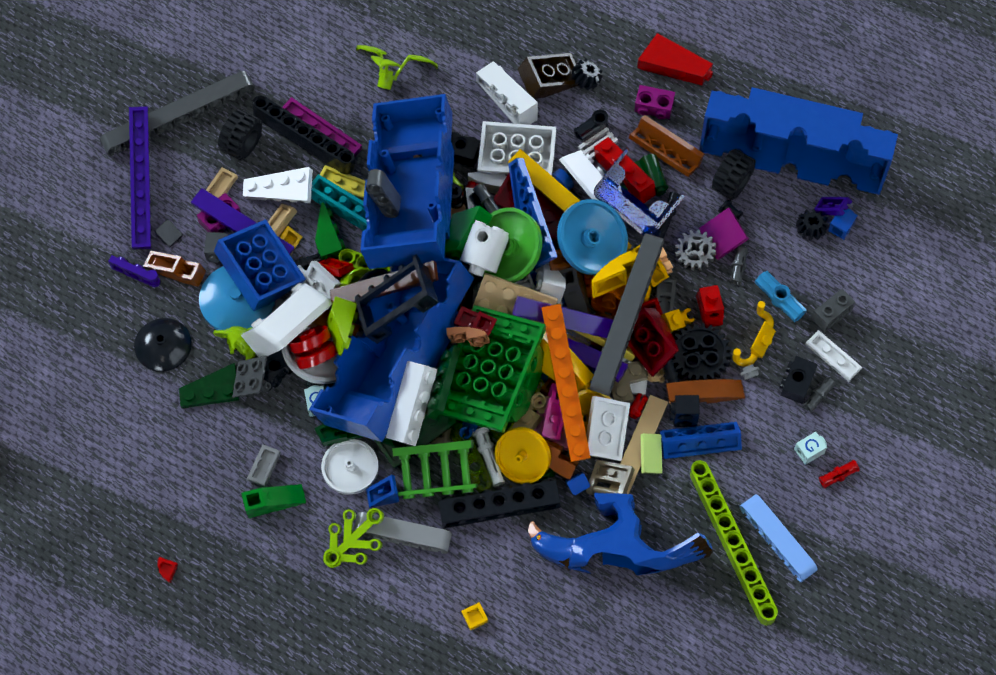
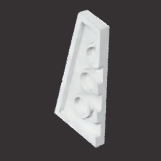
M310 167L244 179L243 197L252 200L273 199L274 201L288 200L296 203L297 201L311 203L313 170Z

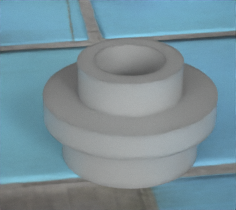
M752 364L742 368L743 372L740 373L744 380L759 375V367H754Z

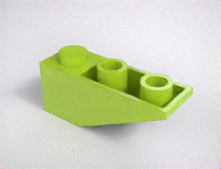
M335 296L328 315L327 325L338 355L342 356L344 349L348 350L351 338L348 336L353 334L355 325L352 323L356 322L359 312L355 311L356 303Z

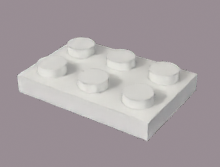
M592 396L586 432L590 456L614 461L622 460L630 403Z

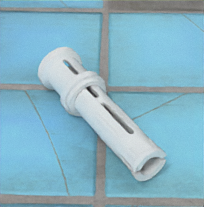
M479 428L472 433L478 444L477 450L483 455L493 487L503 485L505 480L495 460L493 451L495 445L490 440L489 429Z

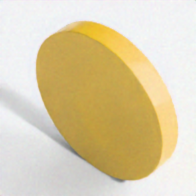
M526 427L512 428L499 438L495 446L496 463L500 471L513 482L520 484L534 483L545 475L551 463L549 446L545 439L532 429Z

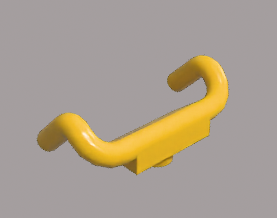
M763 301L758 302L756 311L766 321H764L751 347L750 357L742 359L740 358V349L736 348L733 351L732 359L739 366L746 367L754 364L758 358H763L768 346L772 343V338L776 332L773 329L774 320L771 314L764 310L765 302Z

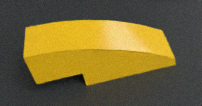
M631 251L613 259L595 275L591 281L592 296L594 298L627 284V278L630 276L636 256Z

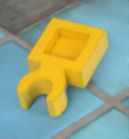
M689 308L681 312L679 309L661 315L667 322L671 332L686 327L685 324L695 320L694 318L689 319L687 317V313L691 311Z

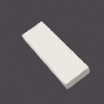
M819 330L805 343L808 348L848 382L862 369L856 361Z

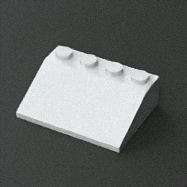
M483 121L477 172L509 174L508 161L521 149L552 176L556 127Z

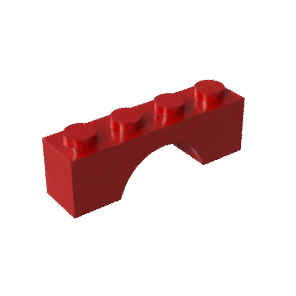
M609 137L594 146L596 161L606 171L609 169L615 171L625 183L629 194L640 205L656 195L655 182Z

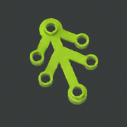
M350 509L343 512L344 537L343 543L339 547L338 535L342 532V527L337 523H332L329 526L330 546L323 555L324 563L328 567L336 568L342 562H355L358 565H364L367 562L368 557L365 553H357L356 555L344 554L349 548H364L372 551H379L381 549L382 542L379 539H372L370 541L358 540L374 524H380L383 521L384 513L381 509H370L366 515L367 520L353 533L352 527L356 513ZM348 512L352 513L351 519L347 518ZM375 513L379 514L378 520L374 519ZM335 525L338 527L336 533L332 530ZM374 541L378 543V547L376 549H374L372 546ZM333 554L337 557L334 562L331 560ZM360 555L364 557L363 562L358 561Z

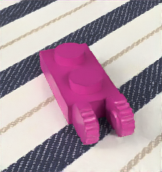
M552 383L545 406L540 435L544 438L559 441L563 428V419L559 400L555 399L557 393L556 384Z

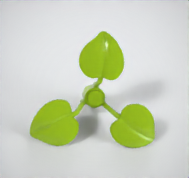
M357 45L356 51L363 49L378 55L371 56V59L380 68L377 86L391 90L393 80H397L398 75L408 61L428 62L438 69L437 63L423 56L408 55L400 66V64L392 60L384 59L383 54L387 55V53L379 48L367 45ZM388 66H398L399 69L393 75L394 71L388 70Z

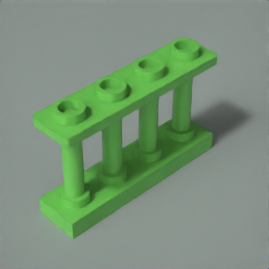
M473 440L392 448L393 456H399L402 464L404 491H399L398 496H403V499L415 498V494L430 497L434 496V492L441 491L442 495L454 494V490H462V493L474 492L473 488H477L478 483L471 484L467 453L469 448H474ZM449 450H457V453H460L463 485L451 486L448 460ZM430 452H438V456L440 455L443 487L432 488L428 458ZM411 454H418V458H421L424 489L412 490L409 465Z

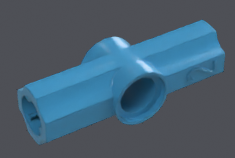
M768 271L760 274L755 280V284L771 299L772 304L780 308L793 322L801 319L807 310L790 294V289L785 285H781ZM778 294H781V295H783L785 298H779V297H777V295H778Z

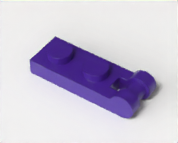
M112 255L108 260L111 269L151 287H158L161 283L155 270L146 271L141 265H133L120 256L117 258Z

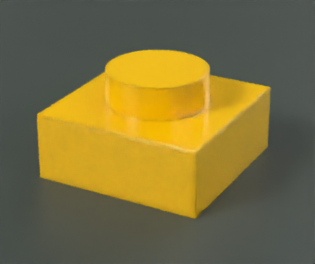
M480 602L461 611L470 631L488 622Z

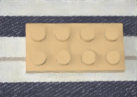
M485 273L474 305L512 315L517 296L553 305L557 304L558 298Z

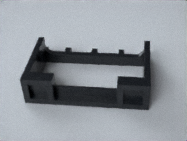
M417 255L412 257L413 262L407 266L403 264L398 266L399 271L391 277L386 274L383 277L384 282L378 286L370 285L368 287L369 292L362 297L359 294L355 296L365 336L377 344L392 334V330L387 324L411 308L415 307L424 313L439 303L428 267L421 263ZM416 270L422 291L374 322L371 308L367 303Z

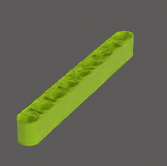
M701 460L695 461L691 466L690 478L757 619L763 625H771L777 617V607L708 464ZM701 469L704 474L698 475L694 470ZM709 486L713 491L705 492L703 487ZM718 504L721 509L715 510L711 505ZM726 521L729 527L724 528L719 523ZM735 539L738 544L731 545L728 540ZM744 557L746 563H739L736 558ZM750 574L754 576L755 580L752 582L748 581L745 576ZM754 593H761L764 599H756ZM769 611L773 617L766 618L762 612Z

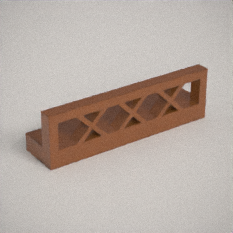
M646 115L641 118L638 127L629 135L630 140L650 153L656 154L659 159L687 177L700 167L705 155ZM641 134L646 139H641L637 135ZM652 145H657L660 147V149L655 148ZM667 154L673 155L675 158H670ZM682 164H687L691 168L688 170Z

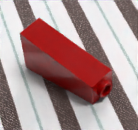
M658 33L638 59L637 68L640 70L698 85H703L713 75V63Z

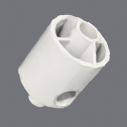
M475 220L460 261L470 265L468 271L481 277H483L485 271L496 274L509 240V233L501 228L490 227L483 222Z

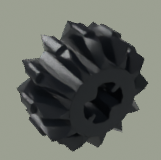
M588 59L580 60L572 69L571 79L575 80V84H579L581 88L585 87L586 90L594 89L602 80L603 70L599 69V65H595L593 61L589 62Z
M806 209L804 214L799 215L796 227H798V233H803V239L809 236L810 241L813 237L819 240L821 236L826 234L829 224L827 223V216H822V211L815 213L816 211L813 209L810 213Z

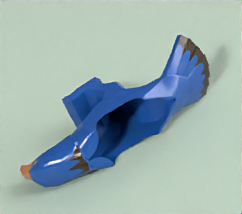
M594 493L595 504L601 515L615 514L618 518L612 526L601 531L589 533L578 538H563L543 532L535 525L534 521L529 524L528 528L533 548L544 559L568 571L573 569L591 574L589 571L581 569V567L588 564L593 554L600 552L603 554V565L628 568L634 571L637 576L677 568L684 564L710 557L713 554L711 543L705 535L699 532L664 552L654 551L641 540V522L634 513L635 502L631 494Z

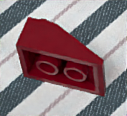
M644 307L639 313L628 346L648 373L654 377L679 349L667 322L654 308Z

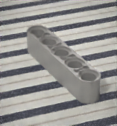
M358 512L353 532L367 520V513ZM374 514V519L378 520L379 515ZM384 517L380 524H374L363 534V537L379 540L382 538L386 542L396 544L400 542L402 545L409 547H422L423 550L437 553L441 551L442 554L448 553L452 533L444 529Z

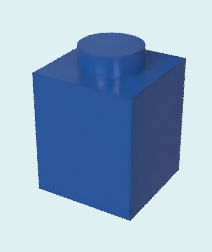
M851 209L843 210L845 212L843 216H835L828 229L829 232L845 240L854 226L858 216Z

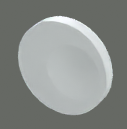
M352 439L330 446L323 456L321 470L325 482L331 489L341 494L353 495L365 491L374 483L378 475L379 464L376 453L367 443Z

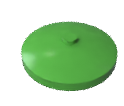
M502 208L491 213L492 219L488 226H495L508 232L509 240L497 273L485 271L484 274L488 273L515 283L526 277L536 266L542 251V234L538 223L528 213L517 208Z

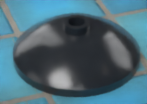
M159 318L150 321L140 329L134 342V350L139 362L146 368L158 372L169 371L180 366L189 356L192 347V340L188 329L179 321L170 318ZM159 338H164L163 341L158 342Z

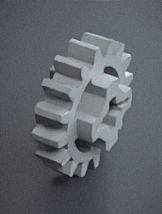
M699 229L696 233L690 230V235L683 233L684 239L678 238L679 244L675 245V250H677L675 254L676 257H680L678 259L680 264L684 262V268L691 266L692 271H694L695 267L702 270V265L708 267V261H714L713 256L716 255V250H714L716 244L712 243V236L707 238V232H704L702 235ZM687 245V249L683 253V248ZM708 247V253L705 256L704 251H706V248Z

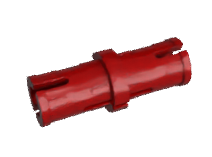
M851 460V462L841 467L837 466L833 468V471L819 477V481L823 488H827L838 481H844L845 477L860 471L856 461Z

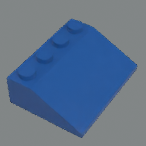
M266 219L217 241L214 249L215 254L253 311L271 304L291 291L298 283H303L306 280Z

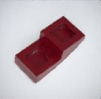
M462 306L454 321V326L480 329L485 331L489 337L497 319L480 311L477 313Z

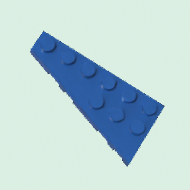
M516 158L508 163L514 207L531 215L538 223L542 234V251L536 266L532 270L534 271L556 259L557 254L524 158Z

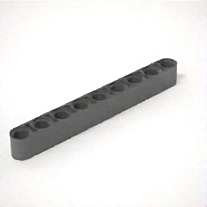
M241 71L148 113L149 137L153 138L164 133L166 129L168 131L181 125L182 122L185 123L198 117L197 115L199 114L201 116L214 110V107L218 108L229 103L232 99L236 100L246 95L247 92L251 93L255 86L247 72ZM129 122L104 133L100 137V142L108 156H113L116 152L118 154L130 148Z
M647 233L643 237L590 385L591 391L607 396L611 394L664 245V238Z

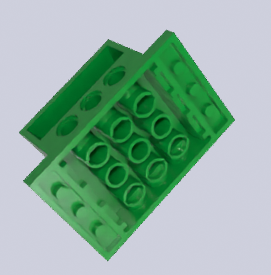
M474 305L472 311L477 313L480 311L497 319V322L489 336L490 343L482 347H471L468 340L458 343L457 346L461 349L445 409L441 415L504 433L509 421L516 423L526 414L531 404V398L534 396L540 382L544 357L540 343L546 331V325Z

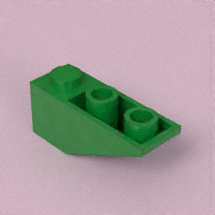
M324 202L321 203L315 237L316 248L322 261L329 257L339 259V253L346 249L343 240L338 239V227L336 223L332 224V212L330 208H326Z
M302 484L263 487L241 493L248 518L306 504Z

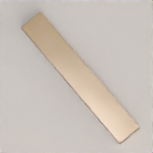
M650 395L620 463L633 466L635 469L627 494L630 493L641 467V434L656 433L668 405L667 401ZM611 484L610 488L618 490L619 486Z

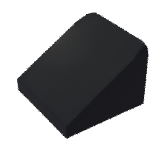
M169 219L165 220L155 230L156 236L169 248L183 236Z

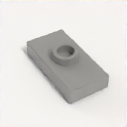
M262 444L249 472L247 481L261 487H266L281 455V451Z

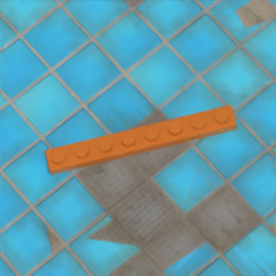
M561 304L541 307L544 324L546 325V336L571 462L590 459Z

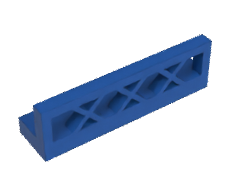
M737 422L659 431L664 459L742 450L741 431Z

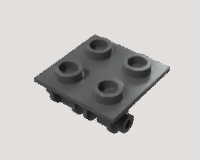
M267 356L238 362L233 398L255 395L261 391H269L271 384L263 380Z

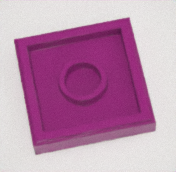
M727 208L698 228L702 235L704 232H707V238L713 237L712 243L716 244L714 249L716 250V255L714 256L717 260L749 239L731 208Z

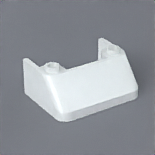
M298 283L291 289V297L263 320L258 318L251 324L253 328L241 336L258 357L269 356L283 349L333 304L330 299L308 284Z

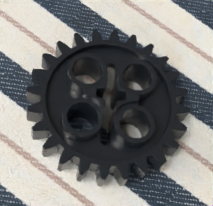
M695 323L694 328L687 325L686 331L681 328L680 335L675 333L674 339L679 351L672 357L674 366H677L676 372H682L681 378L687 375L688 381H691L692 378H695V380H706L707 378L713 380L714 375L720 378V372H726V367H729L730 364L728 360H731L732 356L730 354L731 347L728 346L729 340H723L725 334L718 335L719 329L712 331V325L707 329L704 323H702L701 327H698L697 323ZM704 341H710L712 345H705ZM690 343L693 345V347L688 348L685 346V344ZM711 358L714 359L716 362L709 363L707 359ZM688 361H694L697 364L692 366L688 364Z

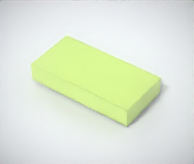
M641 434V473L662 474L661 434Z

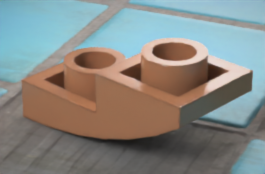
M471 327L446 328L447 336L451 343H463L468 340L471 347H482L490 343L487 333L480 329Z

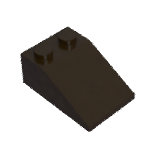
M571 53L526 57L517 69L528 94L534 99L545 98L579 86V84H575V80L571 79L572 69L576 65Z

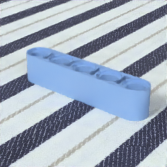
M757 494L739 506L741 512L747 515L745 517L754 528L759 529V534L768 545H772L771 548L778 557L785 561L784 564L794 576L797 575L796 579L799 582H803L818 570L810 556Z

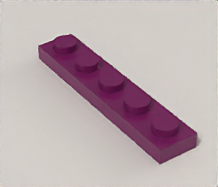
M291 97L282 107L352 151L355 157L362 150L360 143Z

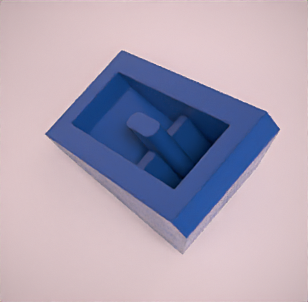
M390 475L366 489L369 508L399 502L394 475Z

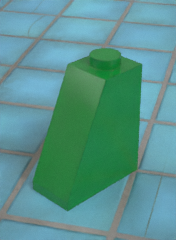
M481 206L452 214L450 238L446 239L445 255L450 259L460 261L475 220L483 222L488 226L492 219V214Z

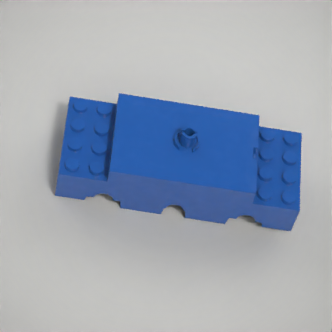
M752 87L749 99L739 95H729L722 91H711L704 117L699 150L703 153L721 157L723 153H729L736 148L756 160L755 169L779 174L781 167L791 163L798 170L797 179L826 186L829 185L831 179L837 180L839 176L847 175L851 178L853 184H857V190L880 195L892 162L898 134L888 130L874 129L871 126H861L863 113Z
M446 94L373 104L372 123L375 140H369L367 167L369 171L378 169L386 174L401 196V204L397 217L388 218L384 216L367 193V180H365L363 207L366 212L367 229L362 231L360 251L369 269L400 266L401 264L408 265L413 262L412 257L414 255L420 258L421 263L444 260L445 239L450 238L454 148L451 143L453 113ZM420 154H422L423 157H416V158H414L413 155H420Z
M444 258L443 261H435L437 263L439 281L433 282V286L438 298V304L424 313L415 307L411 308L387 324L391 328L392 334L378 344L367 338L365 333H363L362 337L348 336L351 338L348 350L344 349L342 356L337 355L334 360V364L338 368L335 372L336 383L332 387L327 386L325 391L321 389L309 408L325 426L380 442L384 440L407 361L435 368L450 342L446 328L456 327L454 326V321L458 315L457 308L474 280V277L460 261ZM392 266L391 270L394 272L398 271L399 268L398 266ZM421 286L370 300L367 305L371 308L374 322L421 292Z

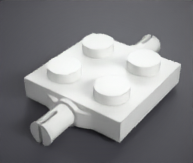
M311 261L306 271L301 265H298V268L306 278L301 284H308L327 296L331 301L330 290L338 288L341 283L317 261Z

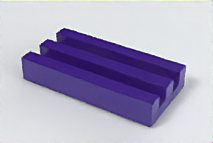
M821 197L814 208L815 213L822 211V215L843 216L845 214L843 210L848 209L847 204H851L852 200L849 197Z

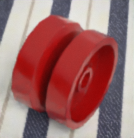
M326 325L303 331L288 344L291 352L297 354L295 361L299 369L317 366L338 353L334 341H328L331 334Z

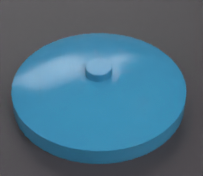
M595 199L582 200L567 208L560 218L557 229L559 248L566 261L577 271L595 276L606 264L627 252L628 235L625 224L620 215L610 205Z
M224 266L208 276L199 294V306L202 315L207 323L216 330H225L232 326L250 328L252 327L251 324L258 318L262 320L267 318L272 313L273 306H275L274 301L261 309L253 311Z

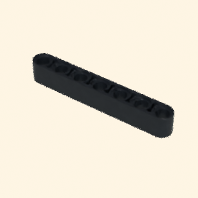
M256 96L253 99V115L261 119L262 123L340 173L351 174L354 171L355 156L352 151L267 97Z

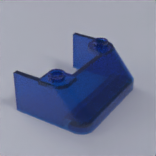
M626 146L595 186L594 195L599 201L610 205L626 223L644 236L645 233L654 235L685 198V193L682 191L671 205L663 200H657L650 207H647L620 185L626 175L624 168L619 165L629 152L630 148Z

